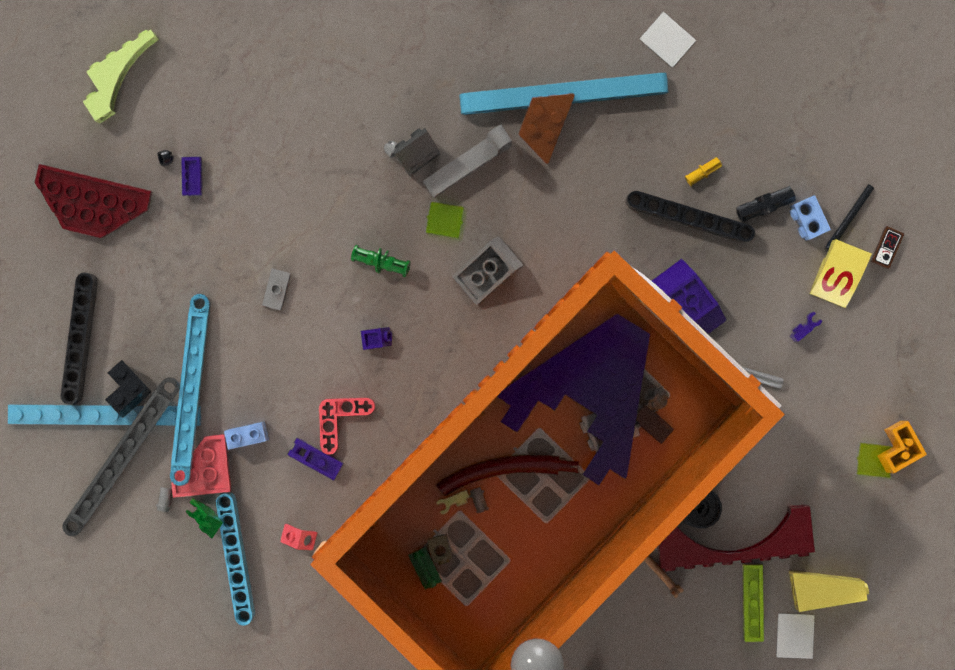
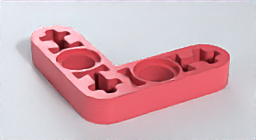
M370 398L323 400L319 406L320 447L322 452L330 455L338 449V416L369 415L375 410V402ZM348 401L353 405L351 412L343 411L342 404ZM355 401H359L358 405H363L365 401H368L372 408H369L368 412H365L364 408H358L359 412L356 413ZM327 402H330V405L334 407L330 410V416L334 415V419H323V415L327 416V410L323 409ZM331 421L334 424L332 432L324 430L325 422ZM335 434V438L331 437V444H334L335 447L328 451V448L324 447V444L328 443V437L324 438V435Z

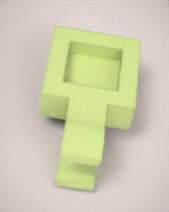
M465 490L449 498L440 499L436 504L444 503L446 505V509L440 512L445 514L449 511L451 505L456 503L458 507L467 503V498L470 496L468 491Z

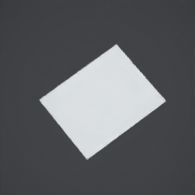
M664 12L640 38L641 41L672 68L696 41Z
M778 613L777 657L813 659L814 615Z

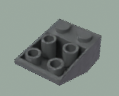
M419 128L414 131L408 141L402 140L395 146L396 149L393 151L396 159L409 177L440 155L439 149L426 128L423 130Z

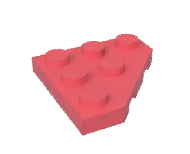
M225 434L204 437L193 451L189 482L183 486H178L171 482L173 498L231 492ZM179 470L176 472L175 479L178 482L185 479L184 471Z

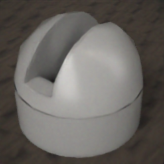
M388 141L384 145V152L390 158L395 156L393 151L396 149L397 143L394 141Z

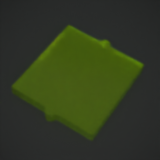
M431 202L429 215L426 216L428 219L426 233L459 238L460 228L463 224L462 215L464 207Z
M860 443L859 456L856 458L858 460L857 474L891 478V473H886L877 455L893 446Z

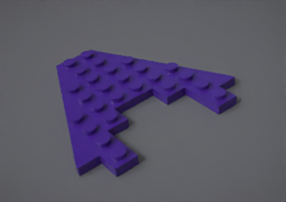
M619 314L614 315L505 388L497 397L511 407L501 420V423L518 433L538 401L555 411L566 395L597 415L587 432L603 442L584 471L583 476L597 485L601 484L609 470L626 479L650 334Z

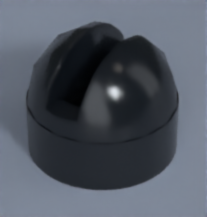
M163 150L157 153L161 166L164 167L173 162L174 156L171 155V151Z

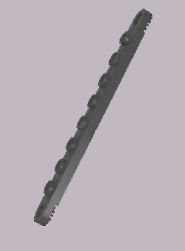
M165 378L159 384L63 522L62 529L66 535L76 536L83 530L180 390L179 382L175 378ZM167 382L175 386L174 391L171 393L167 392L164 388ZM70 521L77 523L78 528L76 531L69 529L68 523Z

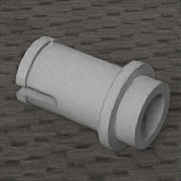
M160 487L159 501L156 504L157 510L168 512L169 508H171L172 489Z
M481 487L471 490L469 496L473 499L476 512L481 513L484 510H488L489 508L483 495L484 490H481Z

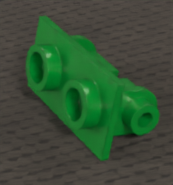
M426 547L408 555L425 590L431 589L436 584L442 582Z

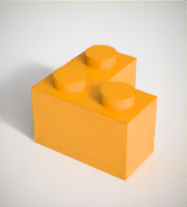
M899 421L884 429L893 445L892 448L877 455L886 473H896L927 455L909 421Z

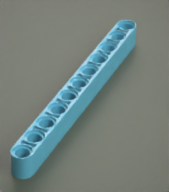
M654 73L460 94L459 99L461 114L469 115L527 109L531 98L538 96L545 97L548 95L574 93L575 96L572 104L662 95L669 93L667 73Z

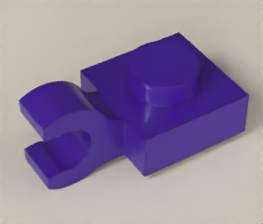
M815 312L807 315V322L802 325L800 323L792 329L793 333L790 337L794 342H799L814 327L822 323L821 319L815 323L812 321V317L816 314Z

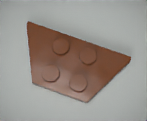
M574 93L531 98L518 134L546 164L549 163L574 99Z

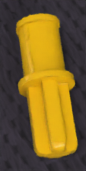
M716 157L703 166L699 165V168L686 175L685 179L690 186H693V184L703 178L707 179L709 174L721 168L722 163Z

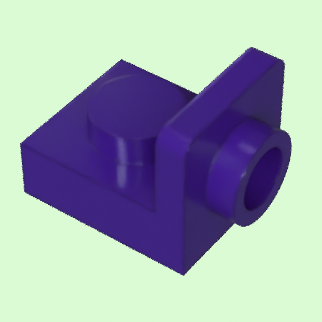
M389 327L360 331L363 350L392 346L393 337Z

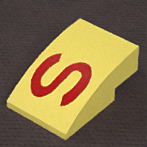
M837 239L832 240L809 294L846 308L863 276L872 253Z

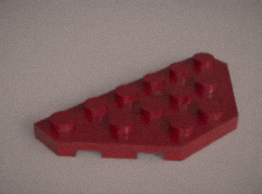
M42 164L38 165L34 182L43 194L51 211L57 217L62 229L98 238L107 236L148 211L153 193L149 190Z

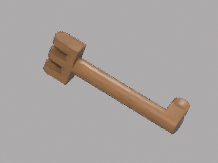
M650 555L644 560L668 586L670 593L675 598L684 591L679 584L676 585Z

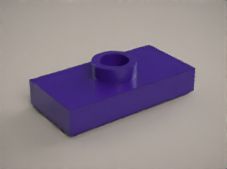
M181 157L182 196H203L202 157Z

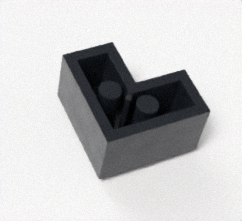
M123 360L107 372L120 387L105 400L122 418L152 392Z

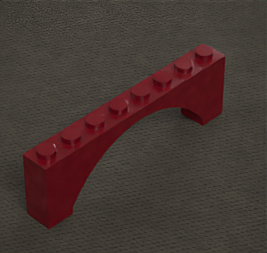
M806 504L787 506L784 518L767 537L752 546L738 550H716L703 546L690 539L676 527L657 546L659 566L661 569H665V571H675L676 567L694 569L695 565L713 567L714 563L731 565L733 561L740 560L741 563L753 562L752 559L760 558V561L772 560L771 557L779 556V559L791 558L790 555L798 554V557L810 556L809 553L815 552L810 506Z

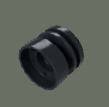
M711 490L699 503L701 508L698 511L693 509L683 519L685 524L696 528H708L720 519L722 503L719 496Z

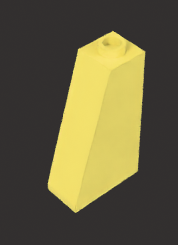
M789 571L795 609L799 612L867 601L869 588L867 583L860 578Z

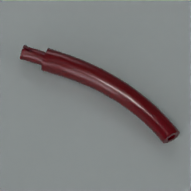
M554 455L500 457L459 470L438 482L436 486L444 496H447L463 486L499 475L515 473L558 475L559 471L578 473V468L570 466H578L579 461L559 460L560 456Z

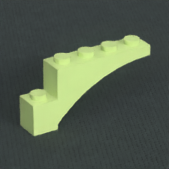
M152 30L141 32L137 39L124 43L120 50L110 52L106 55L105 60L93 63L89 67L90 69L86 71L98 92L94 91L86 96L87 99L83 103L96 122L102 123L116 114L114 111L115 102L126 74L138 57L159 40Z

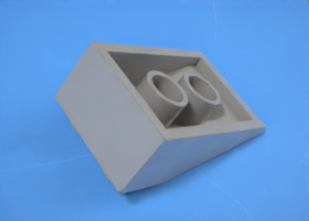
M498 236L489 241L452 277L473 302L478 305L517 272L523 264Z

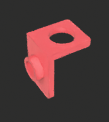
M285 524L280 541L297 550H313L317 532L301 530ZM310 535L311 541L308 545H305L304 540Z

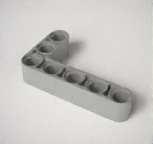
M502 124L487 133L485 140L423 181L424 185L433 198L437 197L512 146V139Z

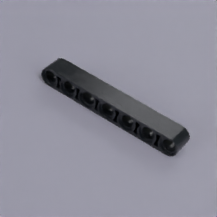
M632 191L626 197V205L632 210L740 243L751 241L755 236V230L751 225L644 192ZM632 195L639 197V205L631 203L630 197ZM650 201H655L658 204L656 211H652L649 208ZM669 206L676 209L675 216L668 215L667 208ZM687 212L694 214L693 222L686 220L685 215ZM706 217L710 218L713 222L711 228L704 225ZM724 223L730 225L731 231L729 233L723 231L722 226ZM742 229L748 230L749 237L747 239L742 238Z
M86 272L80 273L75 280L61 387V400L68 405L80 402L84 391L98 284L96 276ZM86 276L90 278V284L87 287L83 284V279ZM85 295L88 298V302L83 306L81 304V297ZM81 314L85 316V322L82 325L78 322V317ZM79 333L83 336L80 344L76 342V335ZM76 352L80 355V361L78 363H76L73 359V355ZM73 371L78 375V379L75 382L71 379ZM71 390L75 393L73 401L68 397V393Z

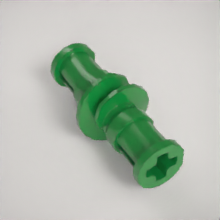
M355 245L351 254L352 262L359 261L369 266H375L377 273L385 269L386 271L402 274L403 277H407L411 265L409 260L402 261L396 259V257H389V250L382 255V248H379L378 253H376L375 251L359 248V245Z

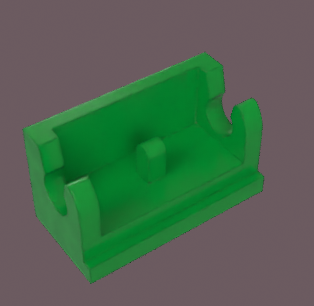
M192 498L190 504L197 507L195 512L186 510V513L189 517L195 519L203 533H206L213 539L223 522L208 505Z

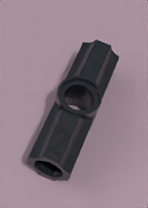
M790 186L773 193L769 192L754 198L755 200L739 205L736 207V213L741 222L760 215H766L776 211L777 208L795 202V193Z

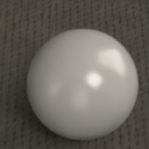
M530 639L520 644L513 653L511 670H564V661L561 652L553 643L545 639Z

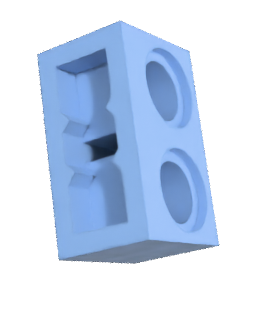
M815 195L790 206V215L794 221H797L799 225L798 232L801 238H805L806 241L831 230ZM802 205L807 206L809 210L807 215L801 213ZM811 222L816 225L814 233L809 230Z
M265 421L224 431L228 450L269 440Z

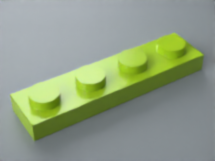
M742 564L743 640L745 642H764L763 565Z

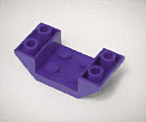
M683 259L677 261L652 280L666 295L683 307L682 310L707 334L727 321L717 301L698 275Z

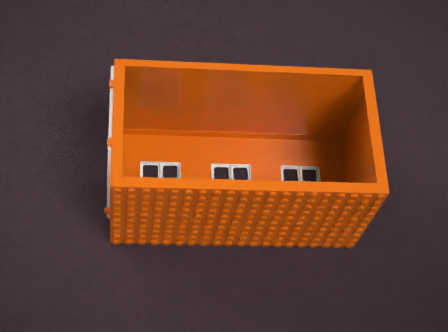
M615 250L611 254L607 251L565 296L553 306L548 314L534 327L536 331L534 332L531 329L521 340L523 345L521 347L516 345L507 354L509 359L505 363L501 360L493 368L496 373L492 377L487 375L478 384L480 389L478 391L474 389L463 399L465 405L460 403L387 480L374 491L357 511L345 521L327 542L312 556L314 561L310 565L416 669L511 670L513 653L520 644L527 640L545 639L559 649L785 414L779 409L782 405L760 385L761 382L744 370L682 310L683 307L666 295L645 275L631 267ZM616 314H619L650 334L643 375L658 389L662 387L666 391L665 395L669 397L666 406L658 411L654 408L652 410L674 430L661 444L639 424L636 425L640 435L633 438L626 479L609 470L601 484L597 485L583 476V481L571 493H566L548 474L535 473L540 478V481L526 495H523L509 482L506 475L494 476L473 482L447 496H444L436 486L438 482L471 465L500 457L528 455V444L535 438H543L555 448V452L552 455L564 457L568 461H579V465L573 467L578 468V471L583 475L596 452L595 450L591 451L587 442L590 440L588 433H583L579 423L582 422L581 417H586L593 414V412L566 395L555 411L538 401L517 433L501 423V420L511 406L497 396L505 388ZM640 404L638 405V411L642 407ZM546 486L550 487L562 499L561 504L549 516L542 514L532 504V500ZM481 487V490H484L483 495L489 509L481 513L476 512L472 497L467 498V503L458 507L456 503L451 505L449 511L445 514L440 512L446 509V505L444 503L436 504L440 499L449 498L465 490L468 491L469 495L471 494L470 491L475 488ZM461 520L468 523L475 530V535L462 548L457 547L448 537L451 551L460 560V564L447 577H443L438 572L442 582L436 584L431 589L425 590L408 555L423 547L428 549V538L446 533L448 536V527L454 521ZM482 539L504 559L503 564L491 576H487L467 555ZM465 569L471 570L482 581L479 589L468 599L464 598L452 585Z

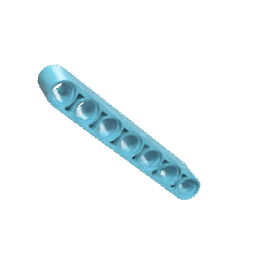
M225 492L217 498L216 508L218 517L223 522L220 532L235 620L238 624L245 626L253 620L255 609L236 497L233 493ZM223 497L230 499V506L222 504ZM226 516L233 518V525L226 524ZM229 535L236 537V544H231L228 541ZM232 554H237L240 557L239 563L232 561ZM234 574H242L243 581H236ZM238 592L245 593L246 600H240L237 596ZM241 611L248 612L250 618L243 619L241 617Z

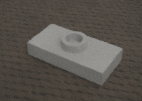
M271 269L262 303L263 306L282 310L291 273Z

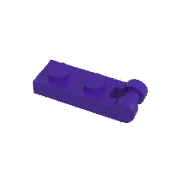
M296 438L294 441L295 445L292 450L290 449L288 455L326 477L335 480L344 463L323 453L302 439ZM302 448L307 450L304 456L299 454Z

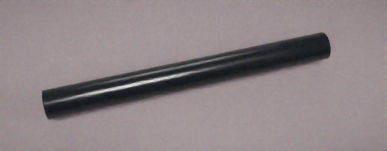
M869 184L866 186L825 246L827 250H829L832 240H839L874 190L873 186Z

